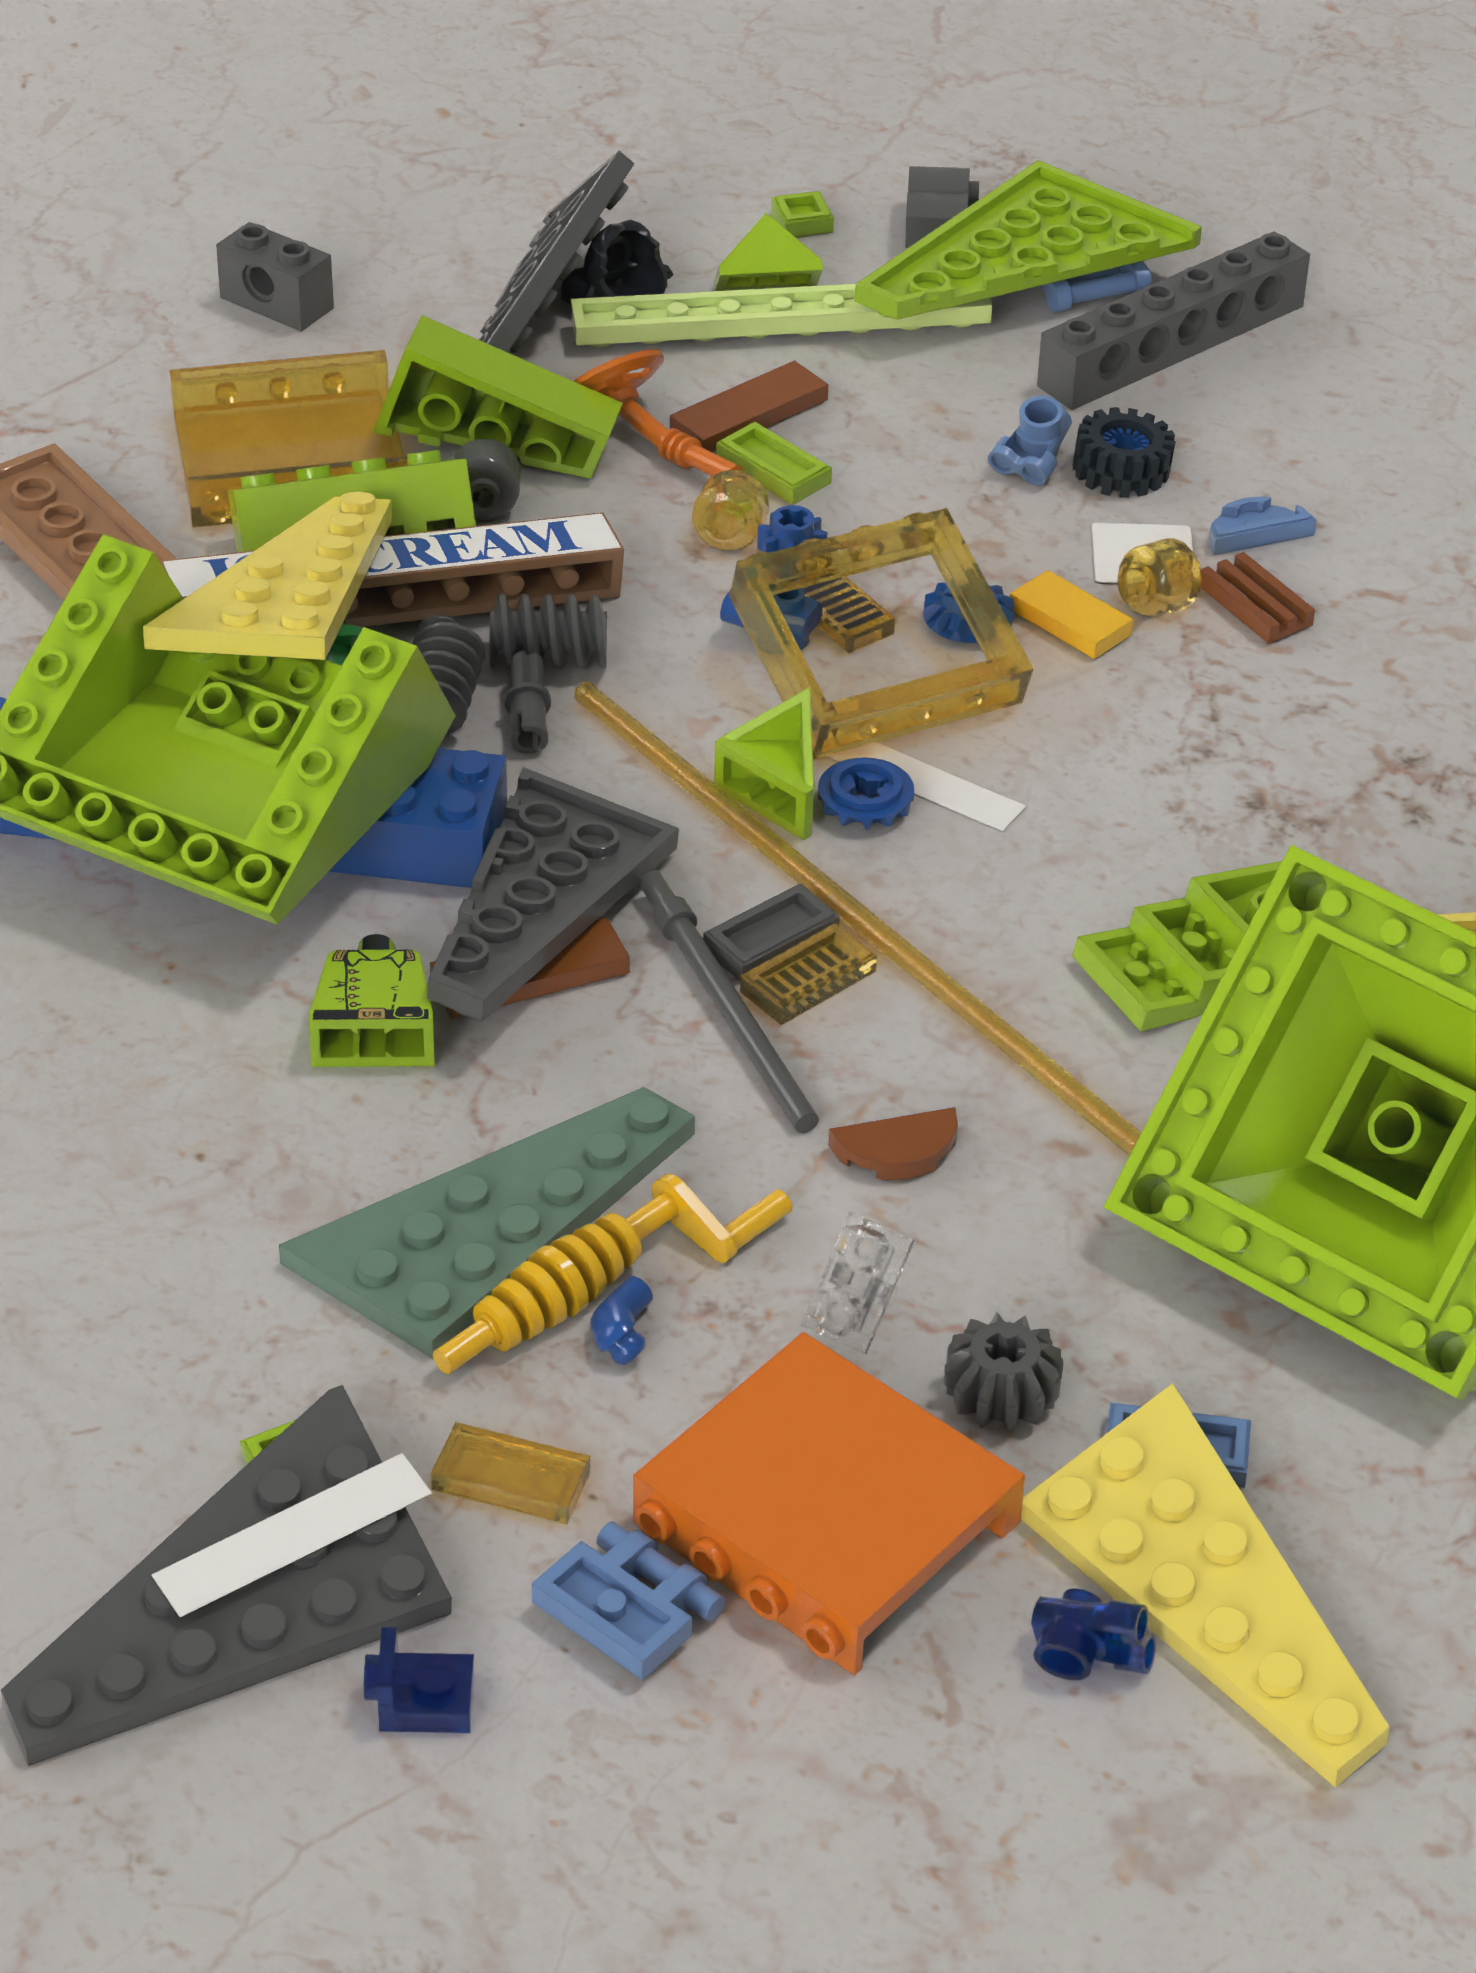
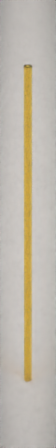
M589 681L578 685L574 692V699L788 876L798 884L801 883L856 932L1130 1156L1142 1133L595 685Z

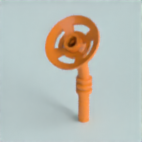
M642 350L615 358L589 370L574 380L576 383L622 402L623 404L618 415L656 446L659 456L663 459L669 460L683 469L694 467L730 486H735L740 482L743 475L741 466L703 448L697 438L676 428H666L636 402L640 398L636 388L652 377L664 362V356L660 350ZM645 368V369H644L643 371H641L640 373H639V372L629 373L630 371H633V370Z

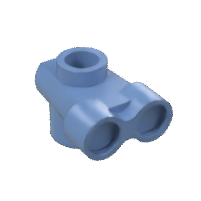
M1035 396L1023 402L1019 410L1020 426L1010 437H1001L988 455V462L995 471L1003 475L1016 473L1026 482L1035 486L1045 484L1057 466L1055 456L1072 425L1069 413L1063 410L1059 401L1049 396Z

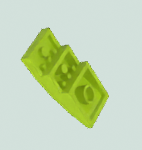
M1282 861L1191 877L1184 898L1134 907L1128 927L1078 936L1072 957L1140 1032L1203 1015Z

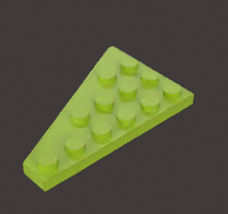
M1037 160L855 284V302L875 310L884 317L899 320L1194 249L1200 245L1202 226Z

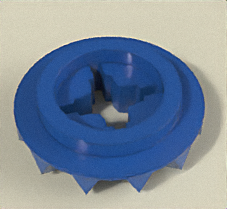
M958 577L953 585L945 582L937 583L934 592L925 594L923 618L933 632L946 639L963 643L986 642L1002 636L1011 628L1014 621L1013 598L1004 595L1002 586H985L982 578L975 582H966L961 577ZM966 607H972L967 610L966 614H962V610Z
M852 758L832 765L821 775L818 783V799L822 801L824 814L839 816L842 826L858 822L862 823L867 830L871 823L878 822L884 826L891 827L895 817L908 816L910 804L914 801V784L911 777L902 768L891 762L876 758ZM856 791H857L858 793H863V795H857V796H855Z

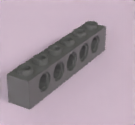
M1273 231L1041 332L1037 387L1070 410H1074L1295 311L1304 305L1310 253L1291 242L1286 236Z

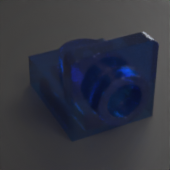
M382 1627L379 1655L366 1654L364 1665V1700L378 1701L379 1732L470 1733L474 1687V1654L399 1653L397 1627Z

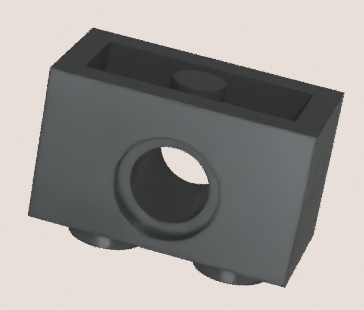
M251 222L240 227L216 244L220 298L301 332L334 309L331 254L308 246L305 242L293 240L271 231L263 225Z

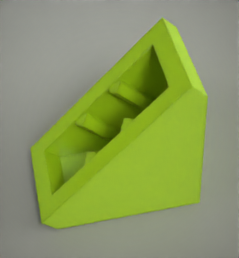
M765 213L719 265L714 280L715 291L817 286L823 271L822 259L769 214Z
M810 687L715 741L714 761L715 789L803 841L812 835L814 779Z

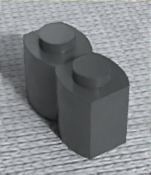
M909 167L905 248H909L979 200V181H969L970 168Z

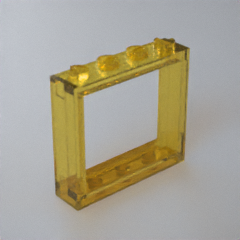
M947 508L928 513H912L901 520L877 526H860L849 533L822 540L818 538L809 539L798 546L770 553L757 552L736 563L729 598L781 701L784 702L810 687L813 760L1023 702L1034 668ZM931 555L987 660L827 703L773 595Z

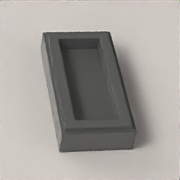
M800 883L704 932L703 939L717 961L743 983L839 933L840 916Z

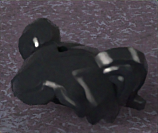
M630 219L620 223L609 224L599 231L589 245L583 267L574 269L563 280L561 284V300L571 305V299L664 294L667 280L674 274L670 267L664 265L661 260L659 242L651 237L650 231L644 225Z

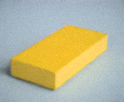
M1046 570L1010 593V598H1013L1014 612L1093 659H1096L1132 635L1133 618L1049 570Z

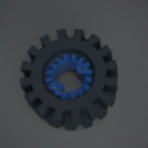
M1112 407L1108 415L1102 409L1096 410L1093 413V417L1086 415L1082 420V424H1079L1072 463L1073 470H1076L1075 476L1079 481L1086 479L1085 486L1091 490L1101 486V494L1110 496L1112 490L1120 491L1119 497L1129 498L1130 491H1135L1138 497L1147 495L1148 488L1155 492L1161 488L1162 482L1166 483L1169 479L1176 443L1173 430L1167 431L1168 424L1163 420L1154 423L1155 416L1150 413H1146L1143 417L1137 416V409L1128 408V414L1120 412L1119 407Z

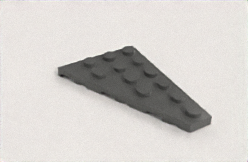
M343 1385L329 1389L1 1689L3 1708L28 1766L451 1614L452 1596L406 1507L182 1617L178 1616L151 1576L184 1558L382 1463Z

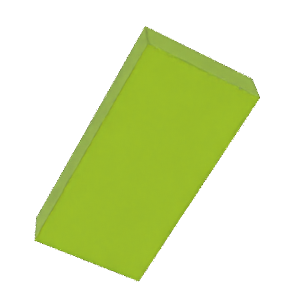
M757 422L749 424L716 443L717 455L741 466L744 476L792 505L831 484L832 467Z

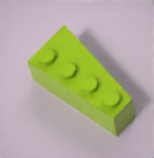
M421 315L405 347L372 433L392 437L394 431L418 436V443L440 447L442 441L463 446L465 443L476 439H493L504 443L511 449L515 456L520 458L523 465L591 479L623 403Z
M431 450L407 454L408 465L386 468L385 457L353 461L351 462L353 473L331 476L330 465L296 469L297 481L275 483L274 473L240 477L242 488L227 490L237 552L257 550L333 497H341L345 493L355 491L371 493L375 496V499H391L392 522L385 536L428 532L442 528L474 527L476 523L467 460H441L440 450Z

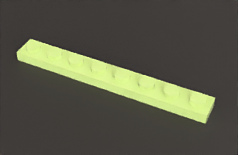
M855 284L571 299V319L576 346L590 345L593 347H606L615 343L633 342L659 344L663 341L689 339L706 342L716 338L744 336L760 339L768 335L781 334L812 336L820 332L836 331L865 333L873 329L892 328L917 330L922 327L947 325L964 328L973 324L991 323L992 303L990 298L896 320L891 317H884L875 310L856 303Z

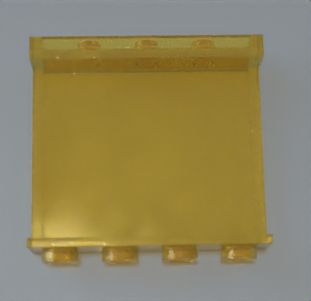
M385 350L169 370L173 418L192 527L233 524L227 490L242 488L240 477L274 473L275 483L297 481L296 469L330 465L331 476L353 473L351 463L353 461L385 457L386 468L408 465L399 432L394 431L392 437L372 433L389 391L388 361Z

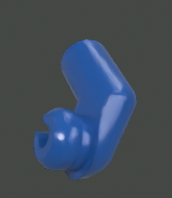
M629 1276L595 1309L590 1320V1327L596 1345L602 1352L608 1350L613 1360L620 1365H626L633 1360L646 1345L645 1338L633 1326L636 1324L634 1319L653 1300V1294L650 1287L636 1276Z

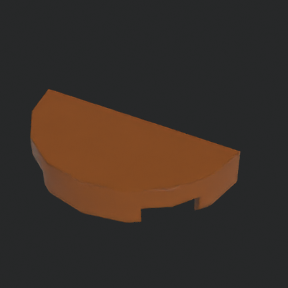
M952 1107L829 1129L828 1146L841 1163L850 1166V1161L860 1167L877 1171L876 1178L913 1179L936 1170L939 1167V1160L950 1152L951 1147L955 1146L958 1130L956 1108Z

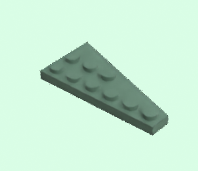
M642 1087L279 1244L280 1264L433 1359L434 1350L475 1323L473 1317L474 1306L485 1296L491 1295L492 1290L502 1280L510 1278L511 1272L522 1262L528 1261L532 1253L542 1246H550L554 1240L567 1234L572 1235L576 1229L594 1222L694 1136L695 1116L651 1090Z

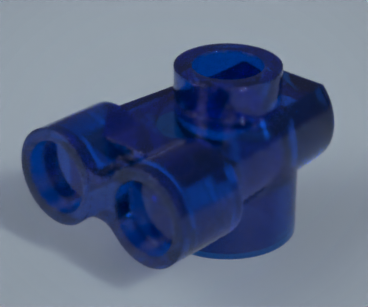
M1076 1588L1066 1590L1062 1598L1045 1596L1038 1598L1031 1619V1625L1037 1641L1033 1656L1036 1663L1046 1672L1066 1680H1082L1090 1675L1095 1660L1111 1663L1114 1669L1142 1674L1150 1672L1155 1658L1156 1639L1153 1633H1148V1608L1146 1605L1113 1599L1109 1603H1104L1097 1595Z

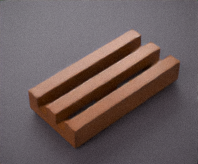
M1245 552L1235 555L1234 565L1225 559L1217 562L1216 572L1209 566L1199 571L1198 586L1268 644L1313 626L1315 609Z

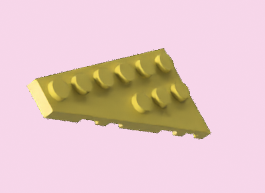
M361 491L348 492L341 497H333L144 625V649L325 660L392 522L391 499H375L373 494Z
M1173 1383L1023 1497L1021 1520L1335 1788L1388 1744L1390 1726Z

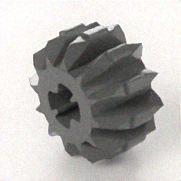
M996 1312L990 1324L987 1325L981 1321L970 1319L964 1333L953 1335L952 1342L947 1348V1364L944 1367L943 1381L946 1386V1394L954 1397L957 1414L976 1413L981 1428L992 1420L1002 1421L1009 1432H1011L1017 1419L1037 1425L1044 1410L1054 1408L1055 1401L1060 1395L1064 1362L1061 1357V1349L1053 1346L1049 1329L1030 1330L1026 1315L1015 1323L1005 1322L999 1313Z

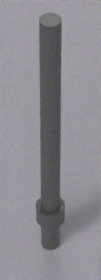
M651 870L646 872L640 878L639 886L655 909L653 919L666 939L676 942L798 1133L811 1131L819 1122L818 1115L696 928V915L684 898L675 896L659 871Z

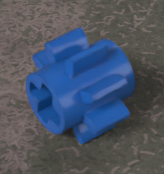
M797 505L783 506L770 513V525H758L757 549L763 551V563L771 564V567L776 572L788 576L802 575L815 568V556L822 557L827 555L828 532L821 530L822 519L820 517L814 518L813 513L809 509Z

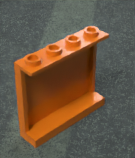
M803 1331L633 1475V1523L638 1525L644 1534L658 1544L664 1543L690 1561L698 1571L708 1577V1580L713 1582L719 1581L748 1601L749 1605L758 1615L767 1620H775L800 1637L817 1656L826 1660H833L855 1676L862 1670L864 1639L983 1529L987 1528L1003 1539L1020 1523L1025 1474Z

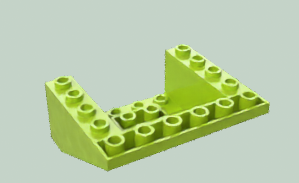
M103 534L0 710V818L278 925L428 768L456 715L418 646L363 627L342 666L320 659L144 649L143 626L184 598L154 552Z

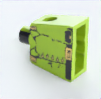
M371 934L361 939L358 944V950H334L327 955L309 1011L312 1067L435 1066L433 1010L431 1001L427 999L428 987L420 953L413 949L396 950L394 942L389 937L381 934Z

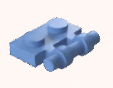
M610 1521L601 1529L596 1541L597 1545L607 1553L602 1555L583 1541H580L532 1583V1603L638 1678L644 1680L692 1636V1617L687 1612L692 1610L706 1621L712 1622L723 1611L726 1599L708 1586V1577L689 1564L678 1566L659 1553L658 1543L640 1530H634L630 1533L614 1521ZM643 1576L657 1587L652 1590L636 1578Z

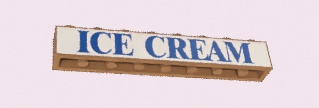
M604 512L384 536L345 620L347 625L364 627L424 620L430 615L450 617L485 613L493 609L498 594H505L510 609H516L521 594L529 595L533 607L541 605L545 594H551L555 604L565 603L568 594L575 595L577 602L588 601L591 595H598L599 599L620 597L625 549ZM254 551L163 560L160 562L182 597L186 598Z

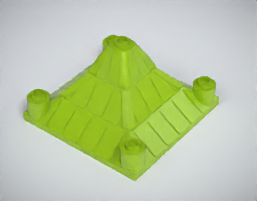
M1291 844L1103 1208L1463 1401L1468 1392L1476 1390V933Z

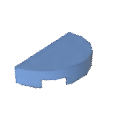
M1271 497L1242 498L1222 507L1221 515L1211 524L1209 545L1213 555L1314 536L1317 519L1298 505H1296L1295 512L1285 507L1270 505Z

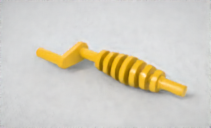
M665 1174L652 1184L653 1199L625 1219L616 1213H608L598 1218L594 1224H586L576 1229L572 1235H564L554 1240L550 1246H542L532 1253L528 1261L522 1262L511 1272L510 1278L502 1280L492 1290L491 1295L485 1296L474 1306L473 1317L475 1323L434 1350L433 1359L442 1372L451 1374L489 1346L506 1352L518 1346L521 1340H529L544 1331V1327L550 1329L564 1322L567 1315L570 1318L576 1316L588 1306L589 1302L594 1301L605 1291L606 1285H610L623 1274L624 1268H629L641 1257L642 1246L640 1241L668 1221L720 1263H726L737 1254L739 1248L789 1214L793 1209L791 1200L782 1190L776 1189L723 1227L683 1180L673 1174Z

